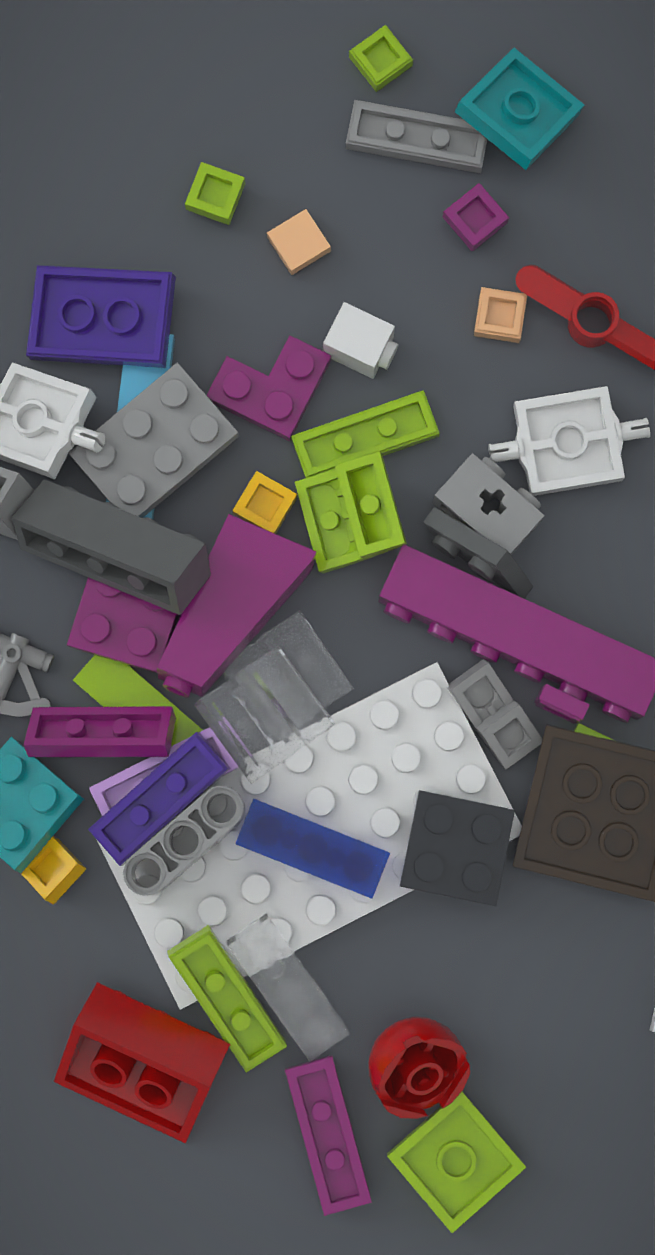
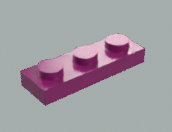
M172 706L33 707L23 746L28 757H169L176 716Z
M330 1055L285 1068L324 1216L372 1203L333 1056Z

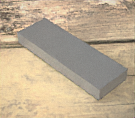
M354 100L346 139V149L480 174L487 144V138L464 119Z

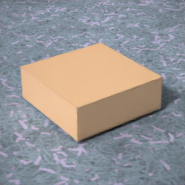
M307 209L267 232L268 240L291 275L331 252V246Z
M481 287L474 336L520 343L527 295Z

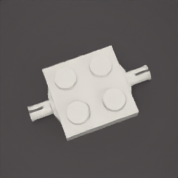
M12 363L0 384V460L55 479L69 451L75 445L99 453L102 450L99 444L104 446L105 435L101 432L84 428V422L97 398L89 388Z
M608 386L515 401L513 405L517 424L515 441L488 444L490 459L495 463L519 459V463L526 473L529 492L533 496L623 481L625 478L621 459L623 441L645 437L650 438V427H647L649 425L647 418L620 423L612 410Z

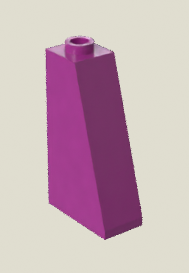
M228 514L208 557L211 576L182 612L157 666L158 679L164 681L162 686L181 697L189 698L191 693L203 697L311 573L315 563L316 551Z

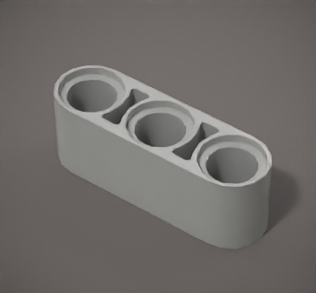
M226 786L213 787L201 795L128 859L123 870L124 881L128 888L134 893L143 896L157 894L166 889L241 823L245 815V802L241 795ZM219 795L232 797L236 804L235 815L231 820L224 823L216 822L212 819L209 812L210 803ZM188 826L195 830L199 842L194 852L189 855H181L175 851L172 839L178 829ZM144 859H152L160 867V879L156 885L150 888L138 883L135 876L137 865Z

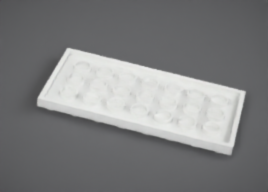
M437 662L240 761V768L217 780L209 789L216 786H226L240 794L245 802L244 818L233 831L163 891L143 896L130 890L124 881L123 870L125 864L119 866L98 842L180 1010L198 1000L169 959L167 951L207 925L211 927L242 976L245 977L415 890L400 887L399 885L419 790L513 809L460 705L447 689L449 684ZM228 795L215 797L209 807L212 819L219 823L231 820L236 811V804L233 798ZM515 813L509 841L520 836L522 828ZM188 826L178 829L172 839L175 851L181 855H189L194 852L199 842L195 830ZM144 859L137 865L135 876L138 883L142 886L150 888L156 885L160 879V867L154 860Z

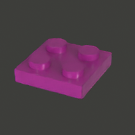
M88 577L67 646L157 673V666L173 634L178 614Z

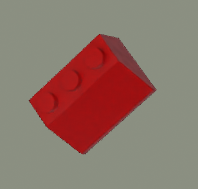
M97 982L73 1025L54 1082L186 1144L230 1044L207 1031H201L171 1017L164 1011L156 1010L128 997L121 991L113 990Z

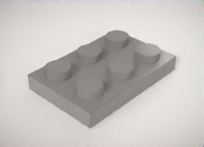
M177 362L96 430V432H101L105 435L104 446L99 444L102 447L99 453L76 446L69 452V455L110 503L123 511L143 518L240 436L238 431Z

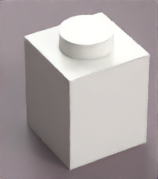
M344 302L323 342V352L331 355L332 360L374 379L379 367L388 369L399 344L393 342L395 326Z

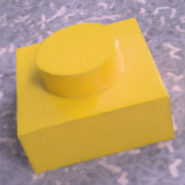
M256 471L232 512L242 520L276 534L298 498L297 493Z
M53 836L21 874L44 900L54 905L83 874L86 868L58 838Z

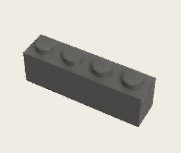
M44 479L12 516L21 550L178 615L182 614L211 576L206 543L201 542L195 536L181 534L159 525L150 518L138 517L119 509L110 502H101L90 498L69 486L63 487Z

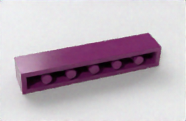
M407 545L401 547L379 595L378 602L386 605L383 611L385 614L408 624L414 618L429 625L427 632L438 639L453 643L456 637L473 645L470 652L484 660L497 663L500 657L515 664L514 672L528 680L540 683L544 677L559 684L558 690L585 702L586 697L604 705L602 712L616 720L628 723L630 717L638 720L645 716L655 693L654 657Z

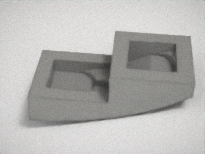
M482 659L449 683L447 689L460 705L465 717L505 770L542 744L543 739L520 704L512 699L486 660Z

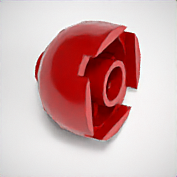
M427 1017L406 1018L386 1028L375 1040L368 1062L372 1087L387 1112L400 1118L411 1119L428 1116L424 1109L431 1108L437 1103L440 1104L442 1109L450 1105L465 1088L470 1076V1064L466 1059L467 1053L455 1034L447 1026Z

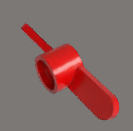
M526 265L518 271L516 275L518 289L568 320L569 333L576 343L584 347L594 348L609 342L655 370V339L619 318L618 306L610 296L600 292H591L584 295L536 265ZM587 307L598 308L607 315L609 328L602 333H590L579 324L577 313Z

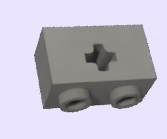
M472 453L434 495L432 504L443 513L505 548L512 555L544 518L545 515L539 511L541 504L524 488L520 487L516 491L504 481L505 472L488 457L480 460ZM493 498L500 501L497 509L498 512L493 510L487 515L481 510L484 504L483 499L487 502H490Z

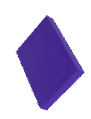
M37 265L26 356L30 360L166 368L176 281L175 275L172 272Z

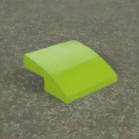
M380 451L334 465V470L295 481L313 550L316 551L315 560L320 573L324 574L407 544L382 452Z

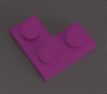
M289 335L269 376L226 356L206 396L214 405L290 442L291 436L294 435L331 362V355Z

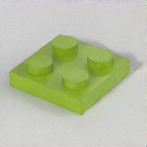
M463 1091L450 1105L443 1109L440 1106L387 1153L390 1161L451 1233L456 1231L526 1168L525 1164Z

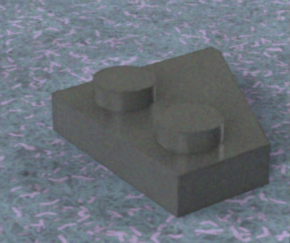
M435 507L423 523L435 537L431 543L446 556L452 559L459 556L467 562V565L483 578L494 581L506 591L524 599L534 587L505 548Z

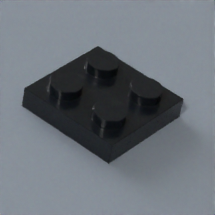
M419 790L399 886L496 906L515 810Z

